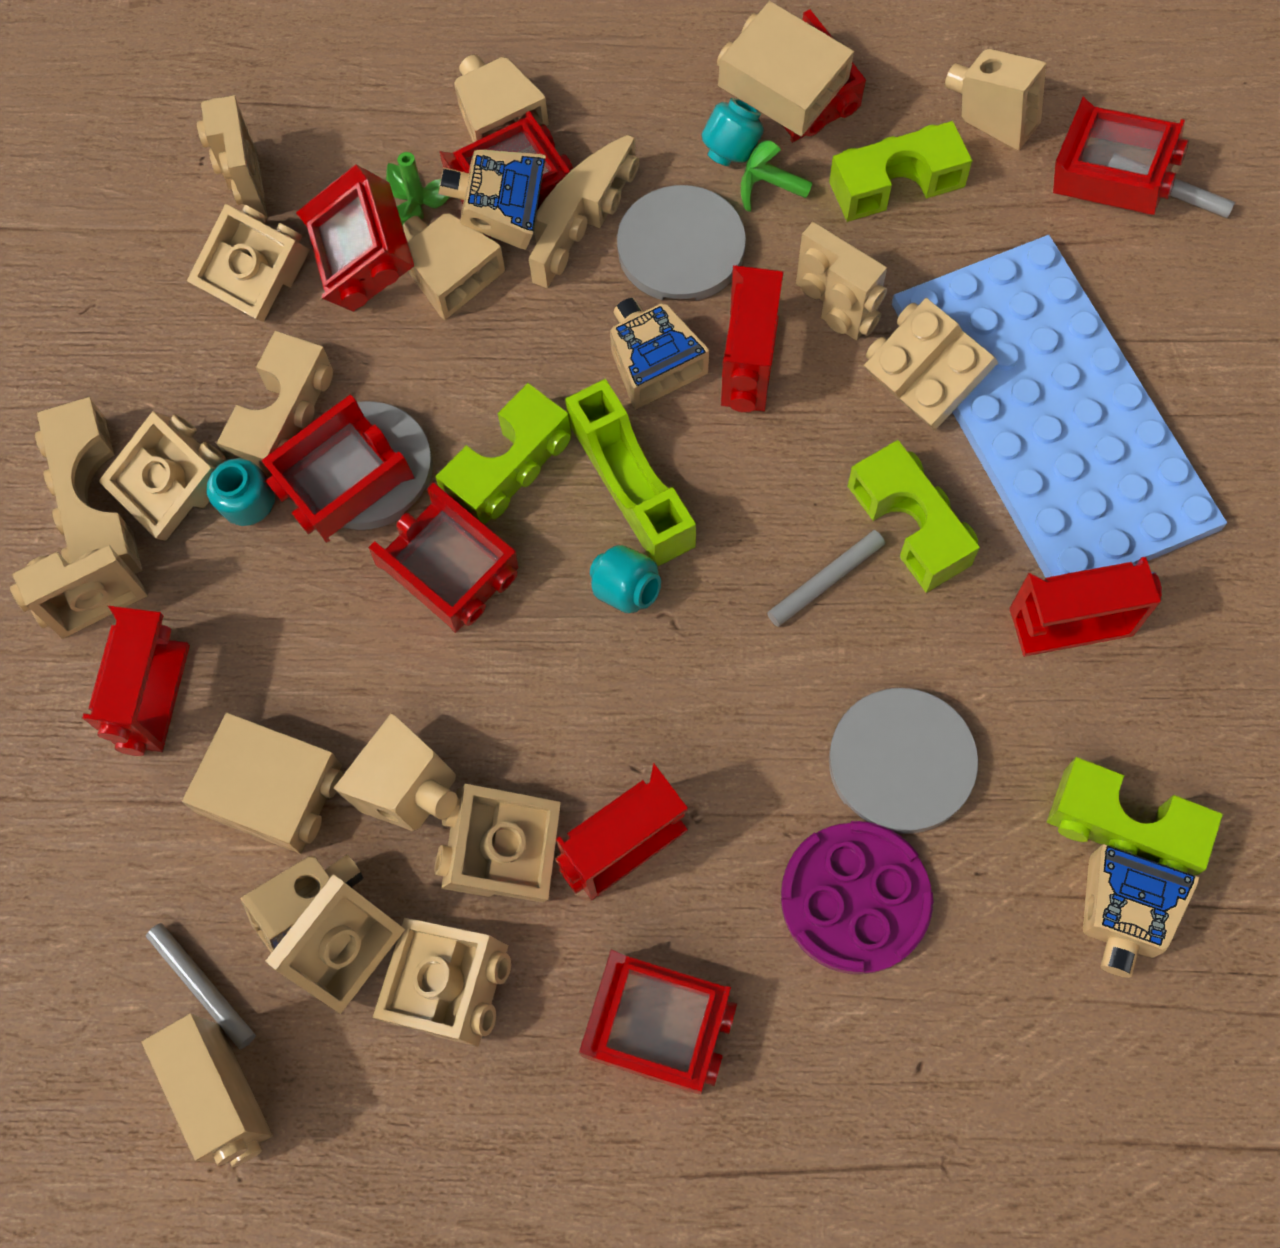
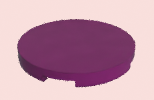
M851 821L850 823L830 826L817 833L814 832L793 853L785 869L781 885L782 913L786 926L795 942L809 957L819 964L847 974H872L891 968L901 962L923 939L933 912V892L928 874L918 857L919 854L905 839L895 832L869 822Z

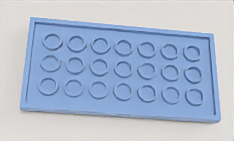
M1050 235L893 295L892 306L898 317L909 304L916 303L919 305L925 298H928L955 320L962 331L996 358L998 364L952 413L1045 578L1132 562L1133 566H1135L1141 557H1146L1147 561H1150L1217 533L1225 527L1227 521Z

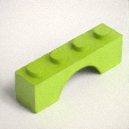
M606 378L565 398L572 431L648 557L658 567L695 548L696 523L675 489L665 486L649 465L637 442L628 414Z

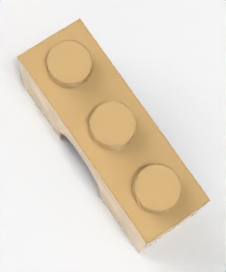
M277 331L272 335L256 369L266 389L280 394L278 399L271 406L262 410H250L236 405L217 441V445L226 457V460L242 458L252 461L267 477H270L271 473L261 460L312 422L315 410L314 405L321 391L324 392L328 389L333 377V368L323 346Z

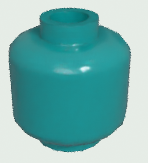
M731 98L729 102L718 103L714 107L701 134L704 144L710 149L707 155L713 161L727 167L730 166L731 162L743 163L748 161L764 132L763 124L759 120L761 113L737 98Z
M229 459L216 467L207 481V496L211 505L227 521L235 525L248 526L262 521L271 512L275 503V493L265 481L268 477L255 463L246 459Z
M624 545L613 546L605 553L599 554L594 559L590 568L593 595L600 601L623 613H635L641 609L648 608L656 600L661 589L662 581L657 564L650 557Z

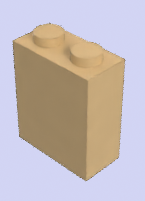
M769 1L758 14L753 13L747 19L739 37L733 43L728 42L721 50L717 59V65L719 66L718 86L802 137L848 81L854 51Z
M226 712L182 802L199 815L301 854L305 844L312 843L319 832L322 817L319 814L327 797L332 798L337 792L333 788L343 775L342 771H340L342 765L330 751Z
M190 1013L141 1041L195 1161L216 1163L217 1166L230 1162L232 1167H236L262 1152L259 1144L273 1135L219 1024Z

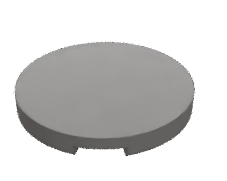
M668 186L642 196L631 205L623 216L617 234L619 262L625 275L642 292L660 300L666 297L673 299L695 298L698 301L718 293L732 281L733 265L741 266L745 253V230L737 211L718 194L696 186Z
M369 401L357 403L371 425L376 424L382 431L394 452L397 453L399 451L405 457L415 479L401 482L343 526L348 529H374L399 520L404 515V512L419 499L423 491L428 488L432 477V453L427 437L420 425L409 414L397 407ZM351 434L296 477L299 484L316 505L323 509L371 473L378 465Z
M891 688L862 698L843 715L831 741L829 770L839 797L857 815L869 823L883 826L895 833L913 834L928 831L942 825L964 805L976 781L978 755L969 727L950 705L940 698L920 690Z

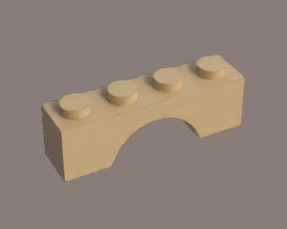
M90 397L37 412L41 431L35 432V439L41 454L47 458L49 469L44 470V479L50 493L56 496L58 508L52 510L53 519L60 534L65 536L67 545L66 548L61 550L62 557L68 564L77 561L82 554L90 550L102 549L110 545L134 574L143 571L134 533L118 513L95 510L89 507L88 488L92 477L102 464L114 456L105 417Z

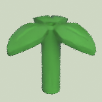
M767 140L759 143L751 153L746 164L740 188L742 203L746 211L751 212V191L754 183L764 180L803 198L808 196L812 187V182L767 163L781 150L772 141Z
M410 152L401 153L397 159L398 165L388 163L386 170V180L390 182L393 196L398 199L408 200L397 206L402 226L412 216H418L420 219L424 218L421 208L422 204L437 209L450 198L438 194L441 179L433 180L425 188L422 187L415 157Z

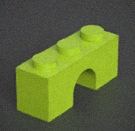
M950 121L940 125H928L919 131L899 137H887L878 143L858 149L849 148L840 154L834 155L829 183L846 221L850 222L887 211L892 186L890 179L905 177L915 181L922 189L926 199L964 188L972 159L954 122Z
M529 383L497 413L502 435L513 443L508 452L501 456L490 458L479 455L466 445L435 476L438 486L484 525L491 518L497 519L507 509L510 498L521 487H528L539 475L541 466L552 455L557 456L563 452L571 439L569 413Z
M896 440L852 466L847 487L873 521L890 512H904L917 521L920 530L905 539L900 558L926 593L972 566L980 549L974 530L968 523L960 522L951 510L948 496L939 486L934 487L924 474L923 465L914 452H907L900 441Z
M1075 757L1066 767L1046 822L1059 827L1058 832L1061 835L1079 842H1087L1089 839L1101 845L1105 844L1194 876L1206 870L1223 816L1222 813L1173 795L1159 806L1154 823H1140L1131 819L1120 805L1119 791L1125 775Z

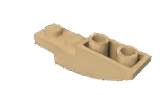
M626 135L591 154L573 168L543 201L536 212L534 224L536 246L529 256L532 283L548 289L555 275L563 273L568 262L569 250L574 241L579 242L582 239L587 224L601 228L607 215H613L616 212L620 203L622 188L626 181H633L639 167V158L635 156L634 137Z

